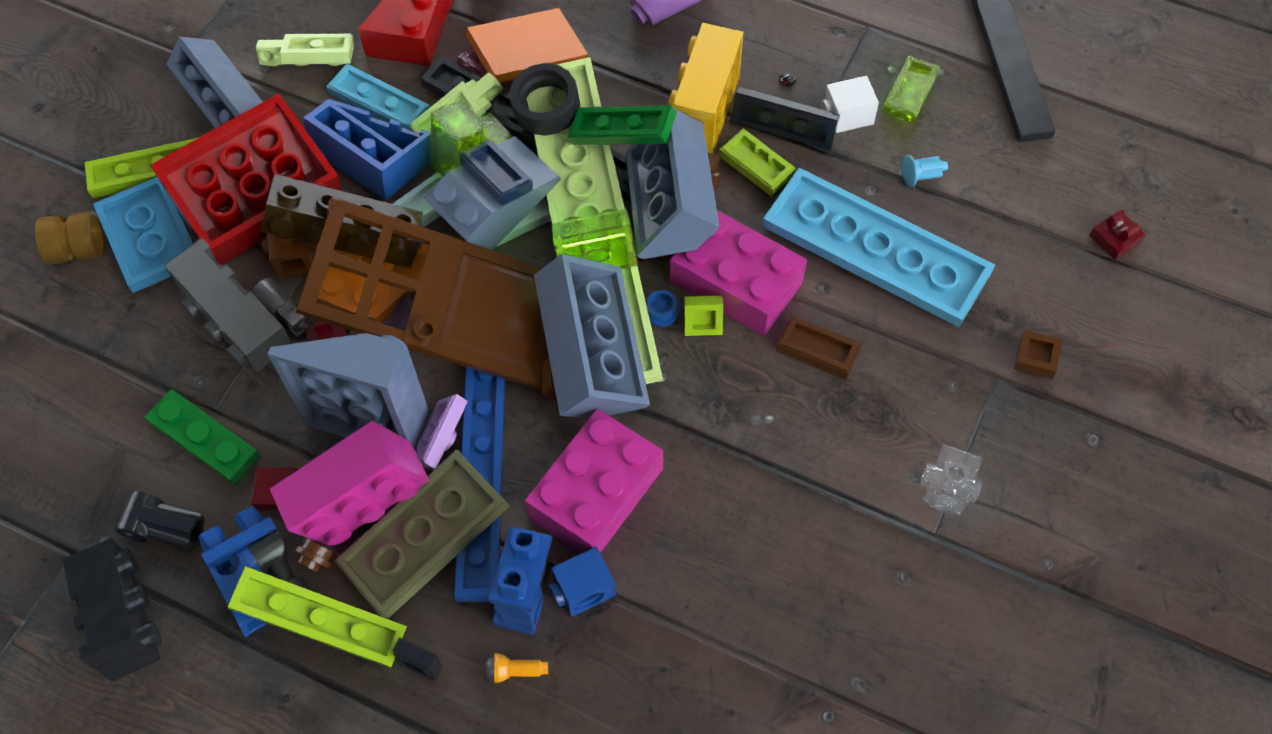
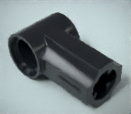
M132 491L114 531L127 539L140 543H149L150 540H155L192 550L195 545L200 543L199 535L204 532L205 518L201 513L166 505L162 500L150 494Z

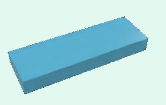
M345 64L326 86L328 94L351 106L369 111L371 116L388 123L390 119L400 121L402 127L412 130L410 127L411 123L430 108L429 104L349 64Z

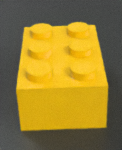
M702 23L698 36L692 35L688 47V57L690 58L688 63L682 62L678 74L680 86L678 90L673 89L671 91L668 105H672L673 108L703 122L707 152L714 154L740 78L743 32Z

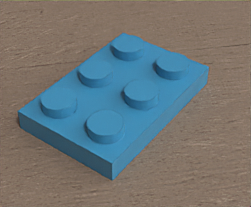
M157 177L93 204L132 293L171 277L165 265L194 244L179 210Z

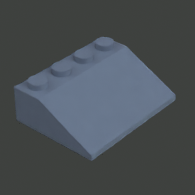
M364 333L270 348L267 355L307 427L347 438L369 422L374 421L409 440L415 450L431 415L407 345L403 341L391 335L379 337Z

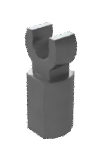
M270 277L263 279L255 285L252 293L278 322L283 321L297 338L304 334L306 329H310L303 321L305 317L296 313V306L293 300Z

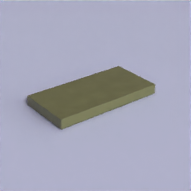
M455 450L428 475L430 481L418 488L419 491L416 495L408 500L399 501L334 560L380 617L389 619L510 507L502 496L458 450Z

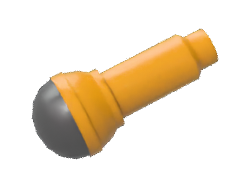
M495 653L485 659L482 669L488 681L499 683L510 679V677H540L542 674H548V662H542L540 659H510V657Z

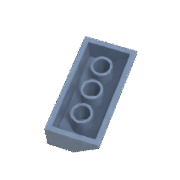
M675 109L677 114L667 144H633L626 151L637 257L642 259L697 250L720 227L703 122Z
M560 254L534 275L560 416L589 419L596 409L610 416L648 407L650 402L621 267Z

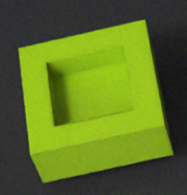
M722 295L684 296L685 336L723 335Z

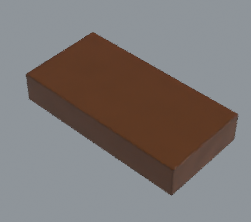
M791 315L777 343L776 351L847 380L862 343Z

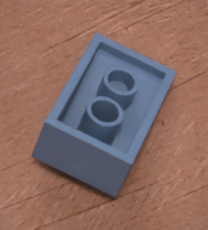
M515 136L500 143L497 147L533 181L532 191L501 205L462 165H459L448 171L423 197L467 242L489 250H493L561 180L551 168Z

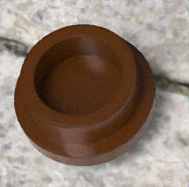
M304 537L300 545L295 544L292 549L299 553L295 561L316 573L321 566L329 569L332 565L329 560L333 552Z

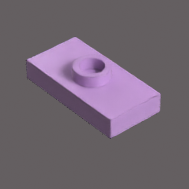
M458 394L437 402L416 445L415 452L425 472L437 468L443 453L452 446L456 439L457 432L454 430L468 402Z

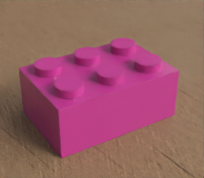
M717 210L720 227L715 234L708 238L697 250L676 253L671 258L670 283L692 296L722 295L723 314L765 337L803 284L807 259Z
M596 409L526 498L525 504L529 519L581 554L594 547H597L601 553L663 470V450L601 410Z
M371 421L270 488V491L289 532L331 546L348 540L352 535L351 532L363 524L380 519L385 514V510L398 501L412 498L419 491L418 488L430 480L411 442Z

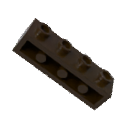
M274 174L261 232L318 245L327 219L328 201L332 196L418 226L422 224L423 212ZM344 217L334 249L373 258L381 229ZM393 233L384 262L411 268L419 242Z

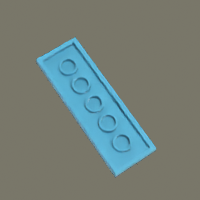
M798 168L763 218L762 227L957 327H960L995 267V264L801 168Z

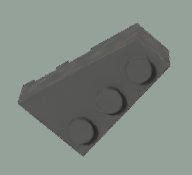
M203 238L199 239L165 265L185 298L180 302L183 308L193 319H197L200 316L206 322L203 325L204 329L217 343L223 339L229 345L226 350L238 365L242 366L247 363L258 373L271 362L267 355L271 347L292 344L284 327L251 291L248 293L233 278L235 273L226 264L222 267L216 261L210 246Z

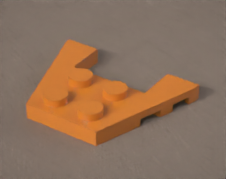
M424 243L421 245L413 259L411 268L384 262L382 268L419 280L429 245ZM333 250L334 253L371 264L372 258ZM328 265L316 303L354 314L356 313L366 278ZM378 282L367 317L375 318L376 322L382 323L411 298V292Z

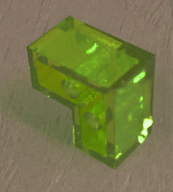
M461 99L431 112L430 164L443 178L448 171L461 165L459 153L489 139L497 146L513 136L491 112L478 117Z

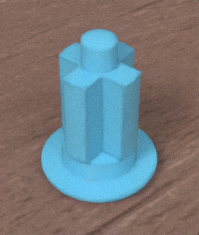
M906 155L902 161V176L904 182L909 187H914L918 180L942 177V171L948 169V163L946 161L943 162V160L940 161L939 156L914 160L911 155Z

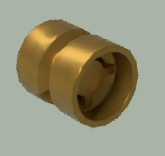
M94 211L71 213L67 220L64 216L55 215L41 217L36 221V244L39 254L46 264L66 263L68 260H72L74 256L78 260L102 258L104 255V233L99 217Z

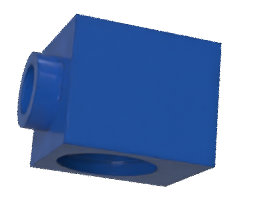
M597 547L551 568L554 582L549 584L552 596L558 607L566 605L571 617L616 596L615 581Z

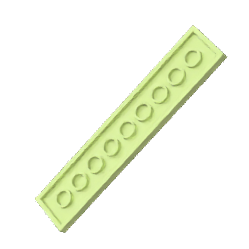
M590 57L557 64L568 70L576 80L580 107H601ZM547 86L538 88L527 97L529 110L538 113L553 111L566 100V93L557 87ZM571 126L558 134L546 136L534 134L539 159L561 178L546 195L558 256L565 254L621 267L645 383L663 381L610 145H573L567 138Z

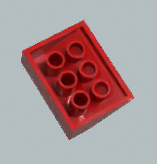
M279 93L150 165L197 240L203 238L208 243L213 256L220 265L262 242V238L267 237V233L261 232L274 174L342 191L338 174Z

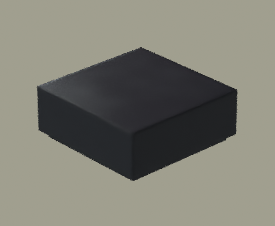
M400 637L392 650L399 665L431 680H436L443 668L436 654Z

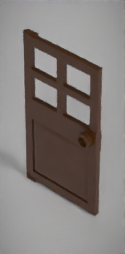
M332 196L328 201L327 219L296 309L297 314L361 334L368 333L379 337L391 335L403 341L407 345L408 350L433 358L437 357L542 391V364L549 355L534 275L543 267ZM344 217L381 229L371 264L333 252ZM393 233L429 245L419 280L382 268ZM328 265L366 278L355 315L316 303ZM378 282L415 293L405 331L367 319Z

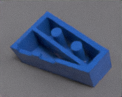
M332 99L326 100L303 117L305 130L328 162L384 201L434 162L433 132L422 129L418 133L403 128L401 122L390 119L389 123L372 118L369 111Z

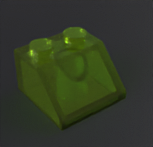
M607 209L597 215L582 218L568 217L562 222L552 224L553 243L557 257L560 254L619 266L621 269L638 266L627 209Z

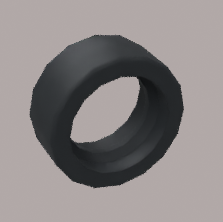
M542 63L532 65L521 71L513 80L509 92L516 120L523 129L532 134L546 136L560 133L571 126L577 109L580 107L576 80L568 70L556 64ZM541 87H557L566 93V100L561 106L550 112H532L524 104L528 95Z

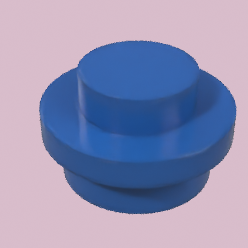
M657 290L646 298L645 302L650 324L665 327L673 324L679 318L680 303L671 292Z

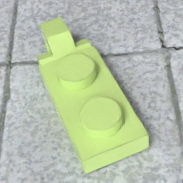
M351 33L285 34L283 40H258L256 51L260 65L276 67L278 64H294L296 66L329 64L331 66H339L351 63L355 44Z
M487 73L477 82L474 79L467 83L462 81L415 119L410 127L418 133L422 129L433 132V150L435 154L486 113V110L492 106L490 101L503 90V87L496 77L490 73Z

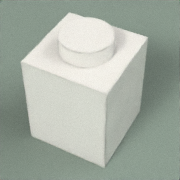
M863 76L828 84L825 99L821 101L820 107L822 110L840 114L836 133L873 125L879 102L868 77Z

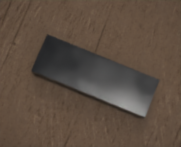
M738 87L735 93L730 123L831 150L840 114Z

